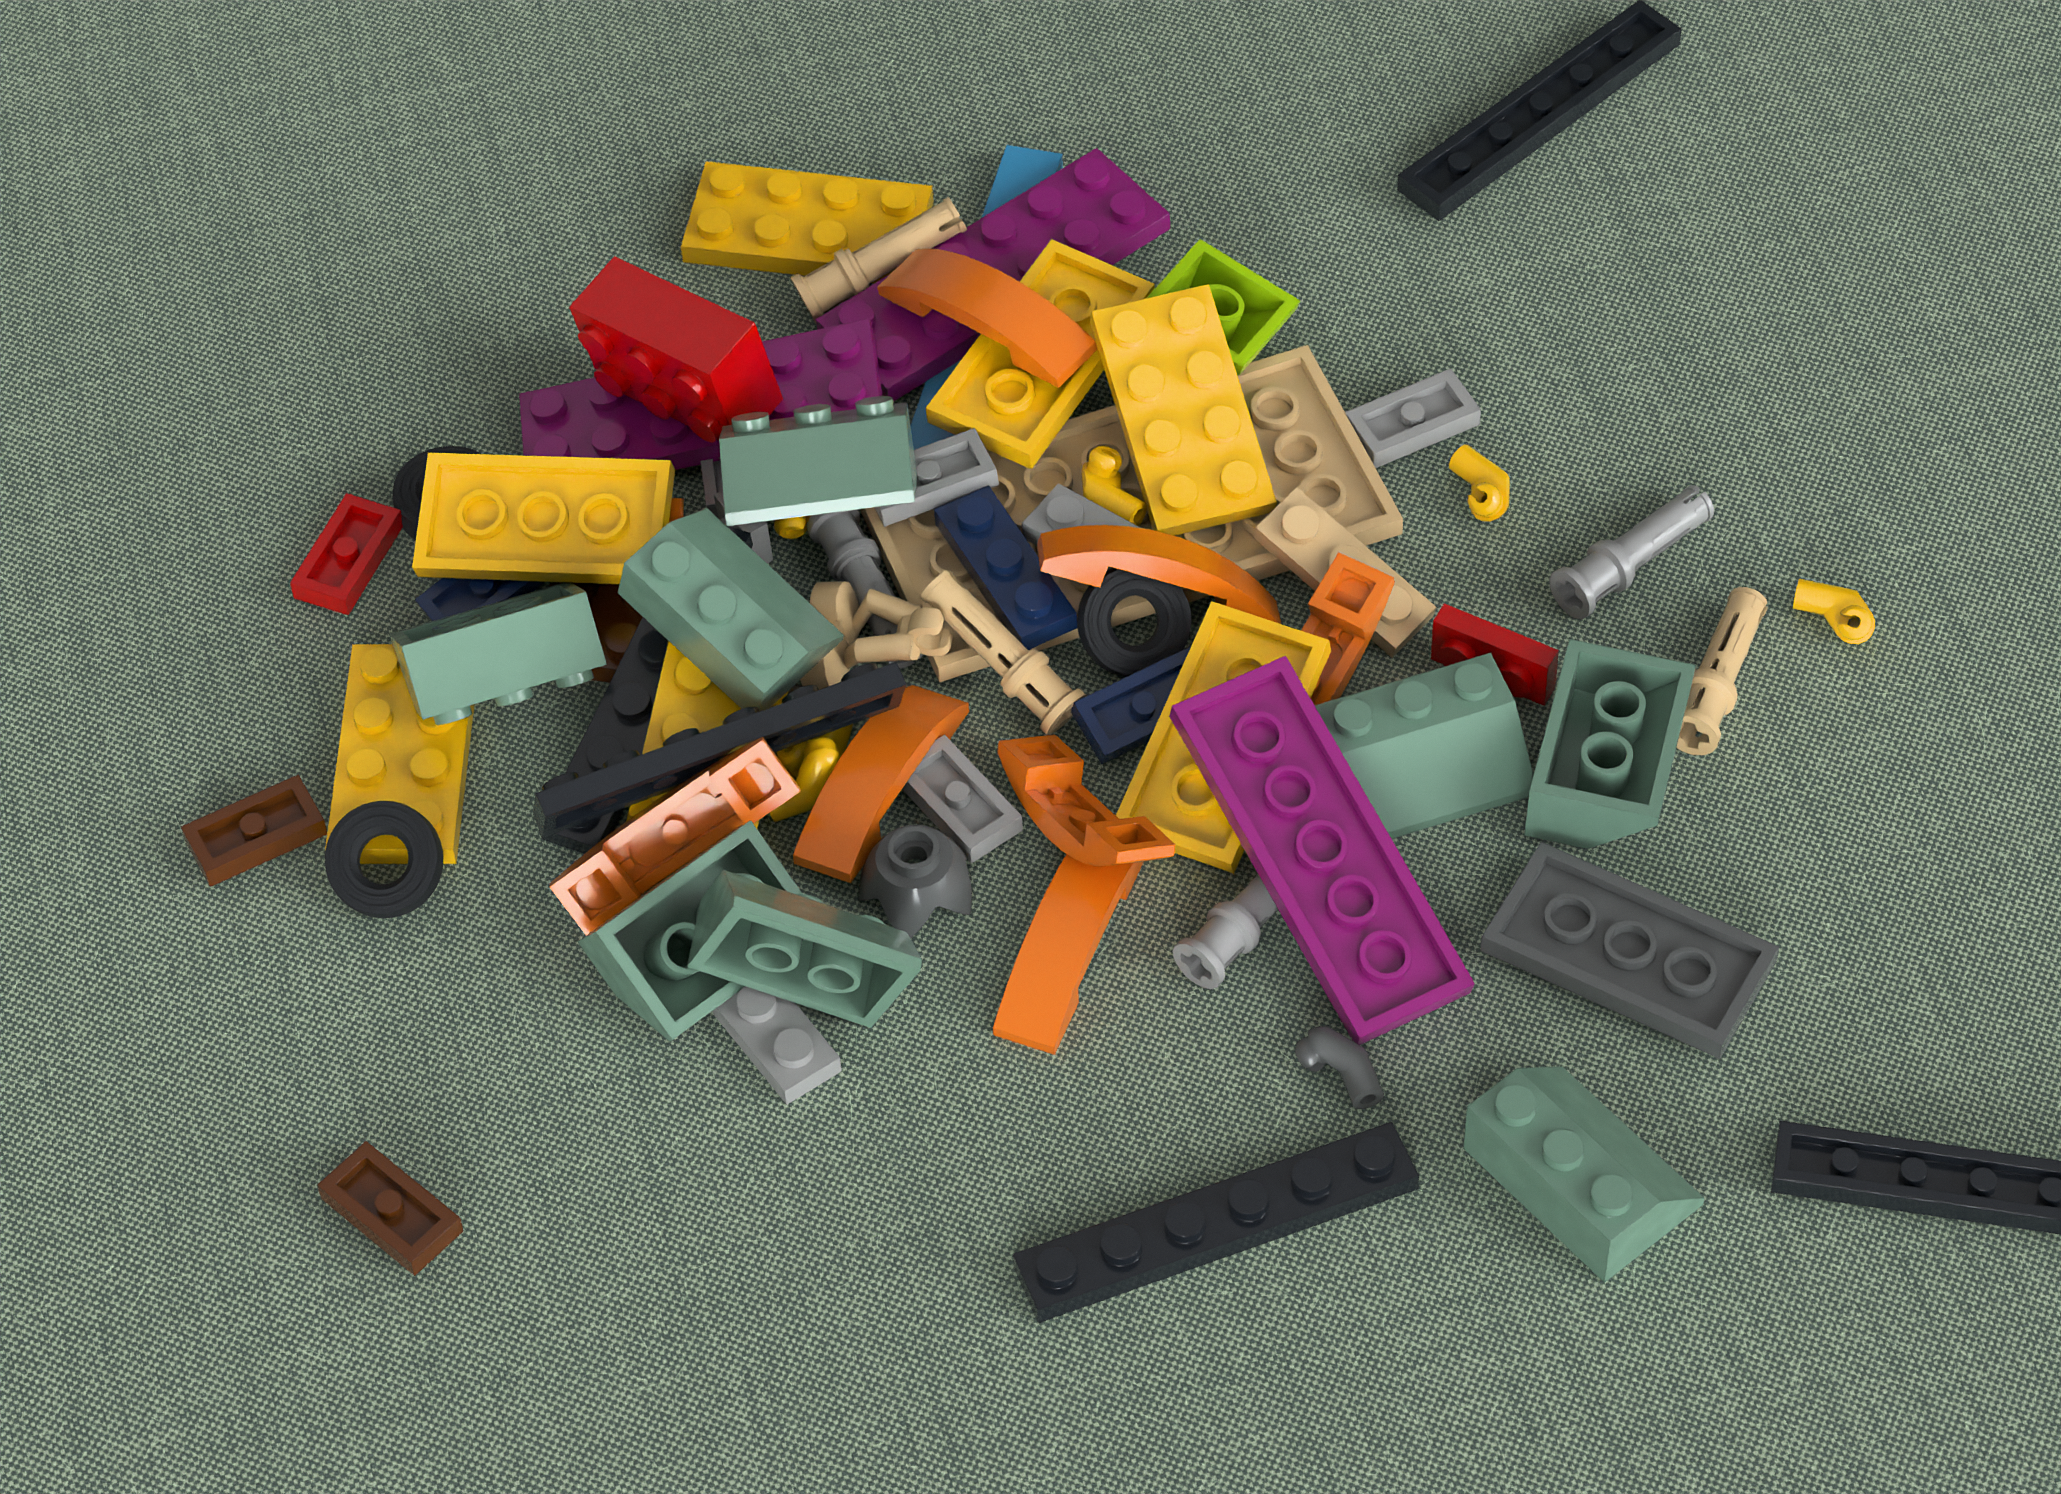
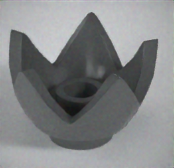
M907 825L897 828L882 837L870 851L861 871L858 901L879 899L892 926L907 932L910 938L922 928L936 907L970 915L972 885L966 865L967 857L952 838L935 828L924 825ZM911 859L923 860L919 863H906Z

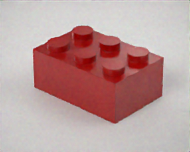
M614 256L569 306L579 330L578 339L588 351L596 370L594 377L604 390L613 396L622 397L626 395L642 403L653 415L660 419L667 420L671 417L684 423L696 435L707 442L719 441L722 427L732 425L731 419L733 417L753 412H766L770 416L783 400L755 322Z

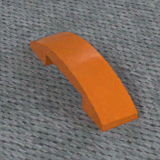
M916 249L877 286L880 296L922 318L934 309L1008 347L1013 365L1057 388L1098 350L1096 341L1044 297L998 269L961 254L940 249Z
M1117 525L1076 526L1040 534L1037 550L1040 571L1100 588L1107 568L1110 566L1212 595L1216 603L1281 624L1277 602L1262 584L1231 560L1192 541L1150 529Z
M1340 552L1336 555L1308 602L1311 614L1301 630L1328 639L1331 647L1330 655L1310 698L1314 705L1341 697L1373 636L1395 583L1394 577Z
M910 685L905 688L899 707L870 717L850 742L818 795L794 850V864L851 883L865 864L872 848L881 839L880 820L935 740L944 734L951 739L969 713V703L922 687Z
M1057 735L999 741L997 753L1009 782L1022 806L1040 831L1055 846L1073 859L1093 866H1111L1165 859L1174 856L1176 844L1145 816L1119 819L1082 785L1084 760Z
M761 737L703 769L647 806L582 855L555 878L549 887L584 934L587 935L639 898L642 893L736 828L750 820L753 824L801 792L800 787L765 739Z
M1066 854L1040 902L1018 953L994 1022V1036L1055 1055L1078 1006L1079 985L1119 899H1127L1144 861L1111 866H1093L1082 863Z

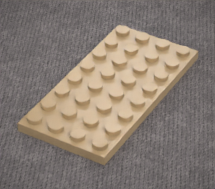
M1305 345L1251 362L1238 375V379L1277 501L1276 507L1298 487L1365 546L1401 535L1403 533V517L1309 346ZM1115 405L1068 419L1032 470L987 450L997 469L999 486L991 489L1022 534V522L1058 483L1083 496L1082 466L1085 462H1089L1090 451L1098 446H1106L1118 451L1122 457V465L1118 470L1121 474L1122 490L1144 502ZM875 507L860 509L873 540L881 550V557L902 600L922 605L923 608H932L921 599V594L940 573L945 570H951L954 573V577L999 620L935 525L934 509L885 527ZM1146 511L1144 519L1138 527L1153 530L1148 512ZM1270 513L1175 535L1213 550L1231 560L1257 581L1290 570L1253 538L1256 526ZM1028 541V543L1038 556L1037 546ZM1050 574L1078 613L1081 598L1089 585ZM1181 587L1188 603L1211 596ZM1136 595L1122 599L1115 606L1111 616V625L1115 627L1155 614L1156 611L1145 598ZM944 620L942 629H950L953 636L951 648L946 655L927 656L939 683L990 667ZM1078 628L1029 651L1033 649L1040 651L1080 638Z

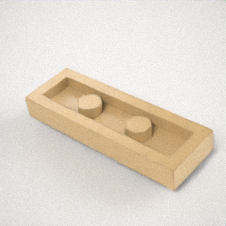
M1298 487L1255 528L1253 538L1314 591H1316L1338 552L1394 577L1393 589L1371 638L1375 644L1392 658L1434 616L1437 607Z

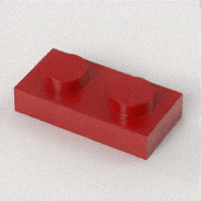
M346 493L290 582L294 599L349 616L403 528L401 510Z
M1444 603L1433 620L1431 660L1448 666L1491 653L1513 697H1524L1545 706L1556 686L1559 650Z

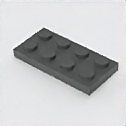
M1540 842L1483 933L1480 951L1721 1059L1775 966L1779 946L1551 845Z

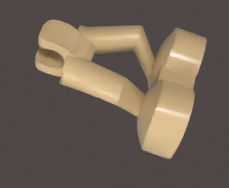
M849 581L817 582L811 592L810 604L831 622L844 637L800 681L802 686L817 685L820 690L841 682L842 676L858 663L915 661L919 659L920 654L943 656L949 652L953 636L950 629H942L944 618L941 611L937 608H923L922 605H916L874 589L868 590L859 606L854 589ZM872 614L898 625L895 634L858 638L860 631Z

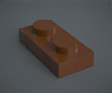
M299 774L181 826L185 842L210 887L327 835L324 818Z
M367 1141L317 1184L320 1197L324 1202L414 1276L463 1232L461 1218Z

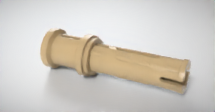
M947 197L943 199V202L851 253L849 248L844 251L841 248L834 252V260L804 277L797 273L790 277L816 323V319L824 315L826 311L870 287V283L895 270L916 249H932L958 233L967 231L963 220L959 218L960 214L953 202Z
M951 570L943 571L931 581L921 594V599L932 608L939 609L944 620L1002 677L1000 683L1003 687L1002 691L1009 698L1017 696L1042 721L1040 729L1046 735L1055 733L1073 717L1071 709L1074 702L1087 695L1079 688L1072 690L1048 666L1050 658L1043 651H1038L1037 649L1029 651L992 612L954 577V573Z
M1738 587L1733 589L1728 596L1727 605L1711 637L1700 667L1695 670L1677 744V749L1691 755H1707L1718 747L1721 738L1720 723L1723 716L1729 714L1737 702L1738 694L1734 682L1748 654L1761 619L1768 609L1766 598L1755 589ZM1697 731L1702 733L1700 737H1696Z

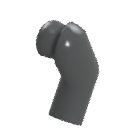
M1328 1026L1311 1028L1308 1030L1307 1037L1297 1041L1295 1054L1301 1065L1313 1072L1321 1070L1326 1064L1340 1073L1354 1108L1367 1109L1378 1104L1383 1099L1384 1092L1364 1047Z

